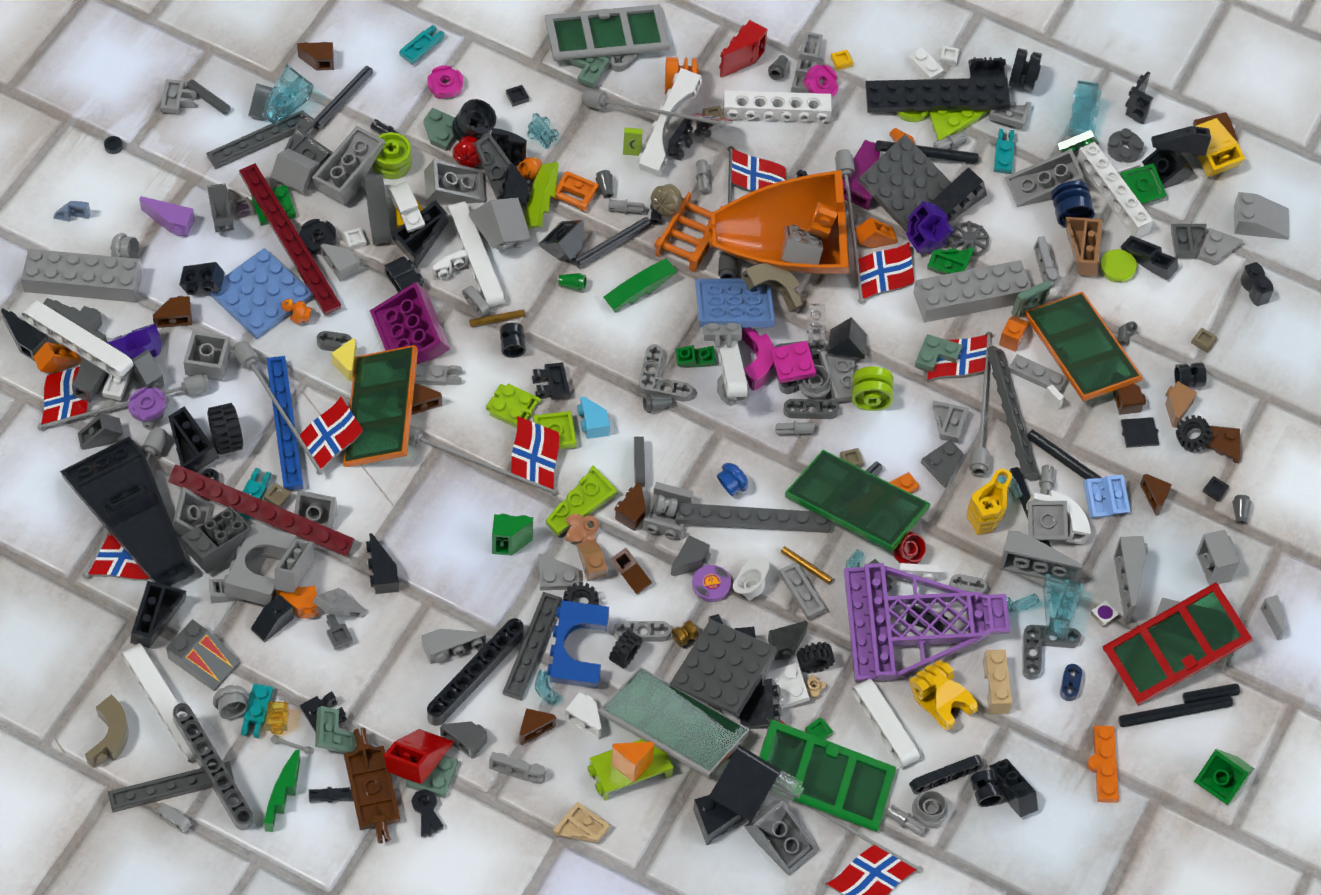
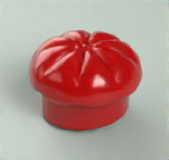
M466 136L453 147V158L459 165L471 168L481 165L474 146L478 139Z
M909 532L892 552L898 563L918 564L926 553V543L921 536Z

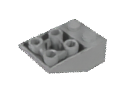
M797 225L785 226L781 260L791 263L819 265L823 251L822 238L808 233V230L800 229L801 227Z

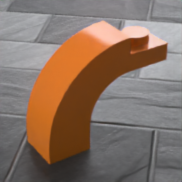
M818 202L812 213L808 233L826 239L838 214L834 211L835 208Z

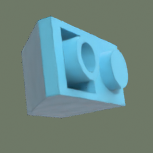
M580 397V405H577L578 415L582 416L583 419L581 421V430L586 433V438L609 436L610 424L607 410L586 397Z

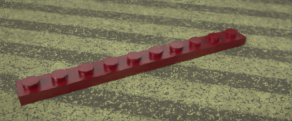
M256 163L240 169L239 174L324 316L341 309L339 300Z
M177 464L174 465L168 482L181 488L185 487L195 494L226 507L231 506L238 512L314 542L348 557L355 541L350 536Z

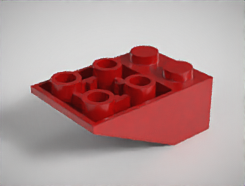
M751 20L746 25L741 26L739 34L731 39L729 46L724 48L720 54L721 63L719 69L721 78L755 64L760 59L766 48L767 28Z
M418 729L394 741L386 751L384 759L387 772L422 785L452 747L454 741Z

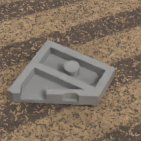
M1010 102V109L991 110L988 119L1023 129L1032 102H1026L1025 105H1016V102Z
M1210 228L1198 260L1216 265L1222 258L1230 255L1236 247L1239 248L1243 240Z
M933 400V409L940 439L959 442L969 408Z
M538 554L540 591L567 590V587H572L573 583L579 586L578 568L546 555Z
M340 588L317 595L313 601L314 604L327 614L349 616L350 612H355L358 617H363L366 609Z

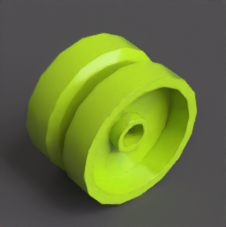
M388 132L379 135L378 137L385 140L386 143L372 164L373 171L376 174H382L384 179L393 180L403 177L411 169L412 160L409 141L399 133Z
M876 366L863 367L856 370L852 376L853 404L867 411H878L888 408L893 403L894 376L885 368Z

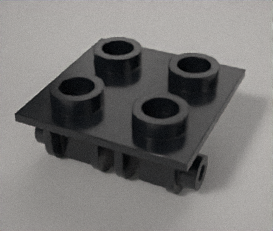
M974 57L968 60L970 78H1005L1004 66L1006 65V59H1002V57L993 58V60L992 57H989V60L986 57L984 59Z

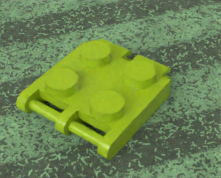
M509 383L506 386L500 384L494 393V397H491L486 405V410L490 412V416L517 428V416L522 417L525 415L524 419L531 417L533 409L541 402V399Z

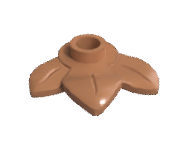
M571 514L565 519L568 525L571 526L566 533V541L582 543L596 540L595 533L599 529V522L595 517ZM587 522H591L593 527L589 528Z

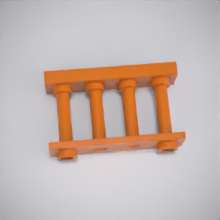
M688 192L685 198L682 197L679 211L673 216L662 237L657 238L654 247L658 257L664 249L688 259L689 270L696 272L710 248L709 237L712 236V231L709 232L708 224L705 226L684 217V214L688 209L711 219L712 212L692 204L691 193ZM679 223L703 232L704 236L697 239L675 229ZM673 236L695 245L696 249L690 253L669 244L668 241Z

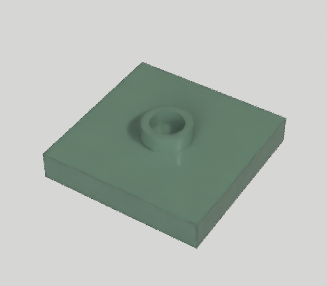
M1047 280L1019 293L1011 314L1015 317H1020L1025 314V311L1044 305L1052 287L1051 282Z

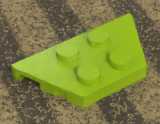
M991 110L929 111V117L933 123L932 127L936 133L937 141L946 138L947 135L952 136L989 114Z

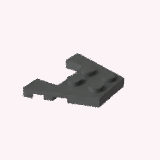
M303 111L285 150L289 148L321 164V167L333 152L307 135L316 125V120Z

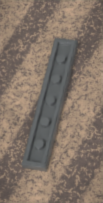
M303 110L207 152V158L214 169H218L293 135L294 128L299 122Z
M546 592L542 593L504 687L503 695L522 701L555 619L557 606L561 604L562 597Z
M223 762L234 780L230 762ZM215 764L207 767L210 770H215L218 768V765ZM199 768L108 791L112 813L209 789L212 786L202 769ZM220 780L217 784L221 786L228 784V782Z

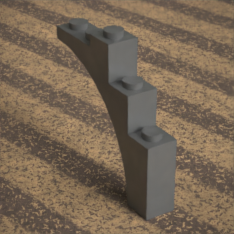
M46 298L43 303L44 305L102 341L107 342L106 335L98 331L102 325L101 312L97 309L83 306L81 311H79L75 307H69L57 300ZM81 357L78 374L72 383L73 396L91 403L108 378L109 373Z

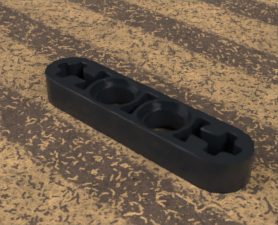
M973 755L913 779L909 786L913 794H920L980 770L984 763L980 755Z

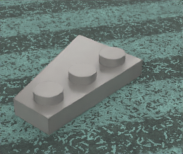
M827 351L820 352L819 359L821 365L829 373V381L831 382L830 392L835 402L851 401L853 389L852 376L855 368L854 357L827 354Z

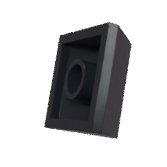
M850 317L830 329L827 354L865 359L867 334Z

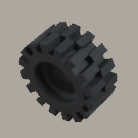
M1191 415L1192 419H1189L1187 416L1185 417V422L1181 420V425H1177L1176 437L1181 447L1186 451L1189 449L1190 452H1193L1195 449L1196 452H1199L1200 447L1204 450L1206 448L1205 444L1209 446V440H1212L1211 428L1205 418L1202 419L1201 416L1196 418L1195 415ZM1195 428L1201 430V434L1197 438L1189 439L1187 437V433Z
M579 582V586L573 583L572 587L568 586L567 591L565 590L563 601L573 602L576 597H585L588 599V604L598 605L599 603L598 592L595 591L593 586L589 588L588 583L583 586V582Z
M627 629L619 637V640L615 642V646H613L610 652L609 660L623 669L624 667L626 668L631 663V660L634 659L635 654L638 653L643 639Z
M817 642V644L811 643L810 646L807 644L805 648L801 647L800 651H797L796 654L800 670L804 673H811L812 671L817 673L818 670L821 672L824 671V668L828 669L829 666L835 663L832 648L827 642L822 644L821 642Z

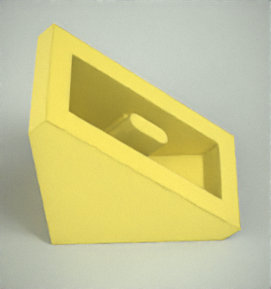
M356 339L349 340L331 353L332 364L349 381H353L357 350Z

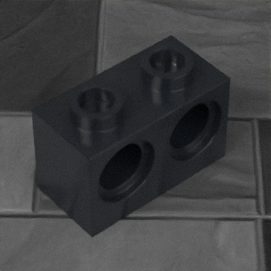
M217 262L183 266L179 285L187 295L221 291L225 272Z

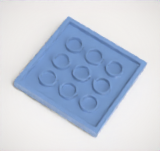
M265 248L224 276L221 291L208 293L255 339L293 313V310L285 312L282 309L281 304L284 300L292 298L295 304L298 301L306 303L313 298L310 290Z
M695 279L699 327L710 323L741 324L742 328H768L775 326L770 285L763 284L748 290L743 279Z

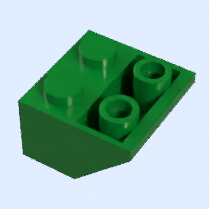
M504 513L494 514L492 554L512 556L533 540V517L526 515L511 516Z

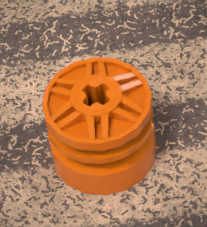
M666 57L665 94H667L668 89H672L674 85L673 78L676 73H679L681 68L699 74L697 58H692L691 66H688L687 57L684 58L683 65H679L678 57Z

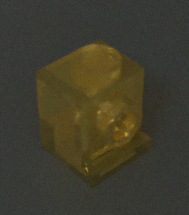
M268 702L267 731H271L275 735L288 731V702Z

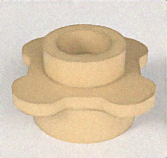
M810 675L805 686L809 696L818 697L821 690L825 689L826 684L823 681H819L815 675Z

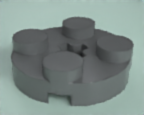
M1124 128L1109 137L1107 151L1110 157L1118 162L1123 160L1128 161L1127 163H1132L1140 158L1144 142L1137 134L1131 132L1130 129Z

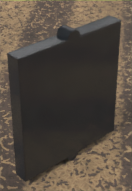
M1154 417L1121 419V435L1124 436L1126 448L1159 446L1158 429H1156Z

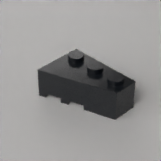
M185 406L168 416L180 466L197 472L219 458L215 448Z
M147 581L131 632L130 643L135 645L140 643L143 647L150 648L185 602L187 591Z
M709 795L694 799L693 811L706 845L710 844L719 835L726 833L736 823L739 824L744 820L743 817L709 798Z

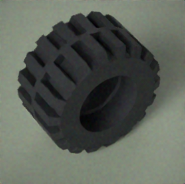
M232 403L208 408L207 416L217 453L221 455L242 450L244 445L235 406Z

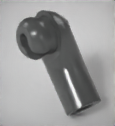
M1127 322L1119 327L1118 342L1121 346L1126 345L1127 336L1137 330L1138 325L1136 322Z

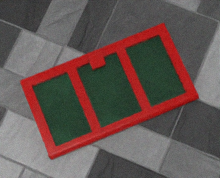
M1215 582L1102 647L1139 706L1253 641V638L1224 595L1219 584Z

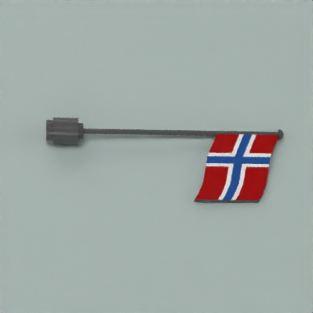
M733 146L728 147V203L731 202L732 185L753 192L786 180V167L773 161L747 155L735 150ZM729 254L719 257L718 275L720 279H735L737 275V258Z

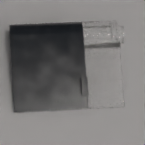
M739 745L710 793L709 798L773 835L794 798L799 799L805 788L802 787L803 782Z

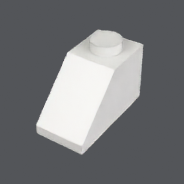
M579 692L567 707L565 719L599 739L601 737V723L597 704L591 696Z

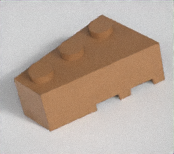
M1066 217V232L1078 274L1082 276H1097L1102 240V219Z

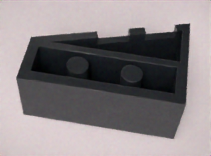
M968 167L930 203L942 209L949 217L947 221L952 222L957 216L987 196L984 181Z
M436 200L420 211L425 223L424 227L408 233L405 224L392 232L394 243L416 267H418L449 223L447 212Z

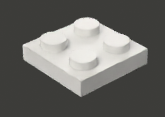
M798 662L766 672L763 675V686L765 679H773L780 686L781 696L779 697L781 709L810 701Z

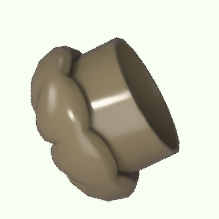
M672 184L656 187L650 197L654 210L663 216L675 215L682 203L681 192Z

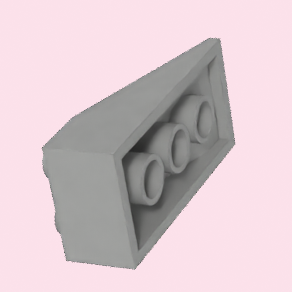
M356 126L313 175L312 179L316 189L346 205L364 180V176L367 175L386 143L385 140Z
M1072 149L1005 177L1017 207L1051 200L1052 191L1064 182L1077 180L1086 183Z
M1008 531L999 569L1076 587L1083 565L1027 534L1019 531Z
M1143 536L1120 537L1113 555L1125 624L1130 623L1136 607L1145 557L1148 555V545L1144 543Z

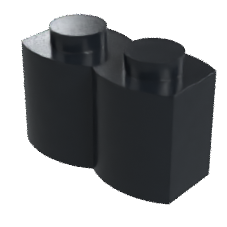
M405 256L384 265L385 274L398 293L415 282L423 287V277L420 273L417 274L415 272L412 261L407 260Z
M1257 262L1245 265L1240 281L1243 288L1249 292L1251 301L1256 306L1269 303L1274 287L1272 282L1265 276L1263 267Z

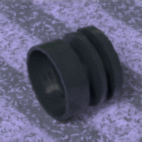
M472 99L465 102L452 122L451 129L454 137L459 142L466 136H471L478 140L490 133L496 124L495 110L483 100Z

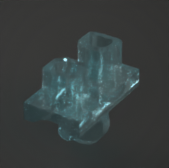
M534 113L532 115L533 119L528 125L529 131L527 136L530 139L536 138L544 149L549 148L551 142L558 139L559 132L556 129L550 130V120L547 117H540L538 113Z

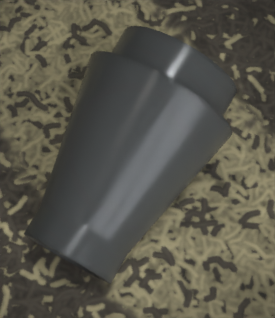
M780 55L769 66L768 74L770 78L779 80L784 77L788 62L786 56Z
M609 170L597 172L595 180L599 184L603 198L613 197V175Z
M647 394V396H643V408L645 411L653 412L672 406L670 395Z
M1236 495L1232 501L1236 524L1244 525L1247 524L1252 502L1247 495Z

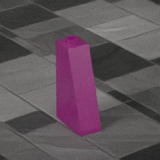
M864 140L853 159L855 172L848 177L851 203L869 210L872 196L857 179L879 159L880 151L875 150L874 142ZM843 178L844 200L847 201L845 178Z

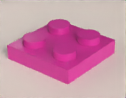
M807 341L770 349L779 384L816 376L815 366Z

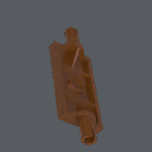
M360 728L361 736L359 729H355L353 734L357 746L354 751L344 754V760L359 829L365 830L375 827L377 842L379 844L383 843V835L385 843L391 840L387 825L401 821L391 775L386 769L384 759L385 748L384 746L374 747L369 744L366 728Z

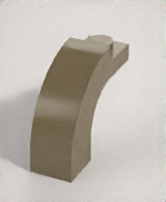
M762 263L754 265L741 273L748 290L763 284L771 285L781 293L790 311L802 305L801 296L795 291V288L800 284L788 270Z
M112 694L96 706L98 717L108 726V732L101 742L85 754L87 763L92 768L97 764H102L108 755L115 760L124 750L128 740L129 730L124 709Z

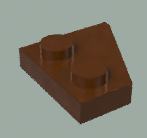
M1210 426L1212 440H1209V446L1205 444V447L1214 450L1221 456L1225 454L1233 458V462L1239 463L1240 429Z

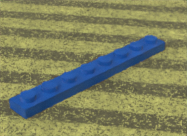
M285 356L266 358L270 390L295 428ZM272 401L283 487L288 491L303 489L297 438Z

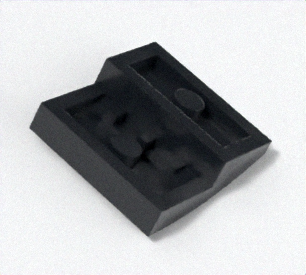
M492 128L491 136L510 162L518 166L526 158L527 140L515 133Z

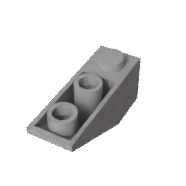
M437 629L421 635V640L430 664L441 663L452 656H460L471 649L476 650L486 644V633Z

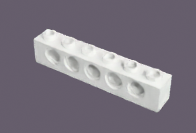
M724 90L723 115L729 119L830 122L831 94Z
M1093 142L1081 147L1077 157L1078 164L1130 235L1140 238L1149 234L1153 219L1098 145Z

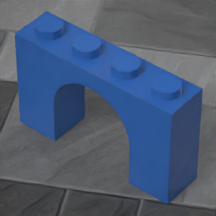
M562 600L561 607L557 606L556 618H559L558 626L554 625L553 637H556L555 645L551 644L550 656L553 657V662L548 664L547 676H550V682L598 689L601 664L574 660L567 654L564 644L569 634L577 629L586 628L607 631L609 607Z

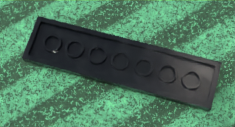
M1007 77L865 81L867 112L1010 109Z

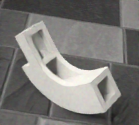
M405 181L388 188L394 207L398 208L407 232L409 233L424 227V220L408 183Z
M1051 490L1048 495L1033 493L1028 500L1067 501L1068 540H1065V542L1083 545L1090 536V524L1086 514L1076 502L1066 495Z

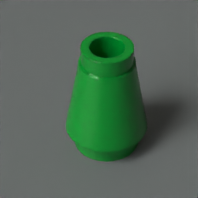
M582 273L559 275V286L577 291L585 290L587 278Z

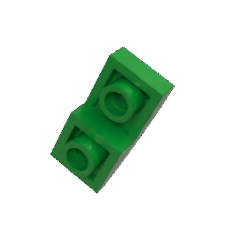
M694 345L675 349L677 365L680 367H708L717 365L714 346L695 349Z

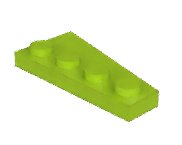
M592 465L585 477L583 476L579 480L578 485L567 494L566 499L548 516L545 524L557 536H560L571 527L565 520L571 514H580L583 517L588 516L618 495V490Z

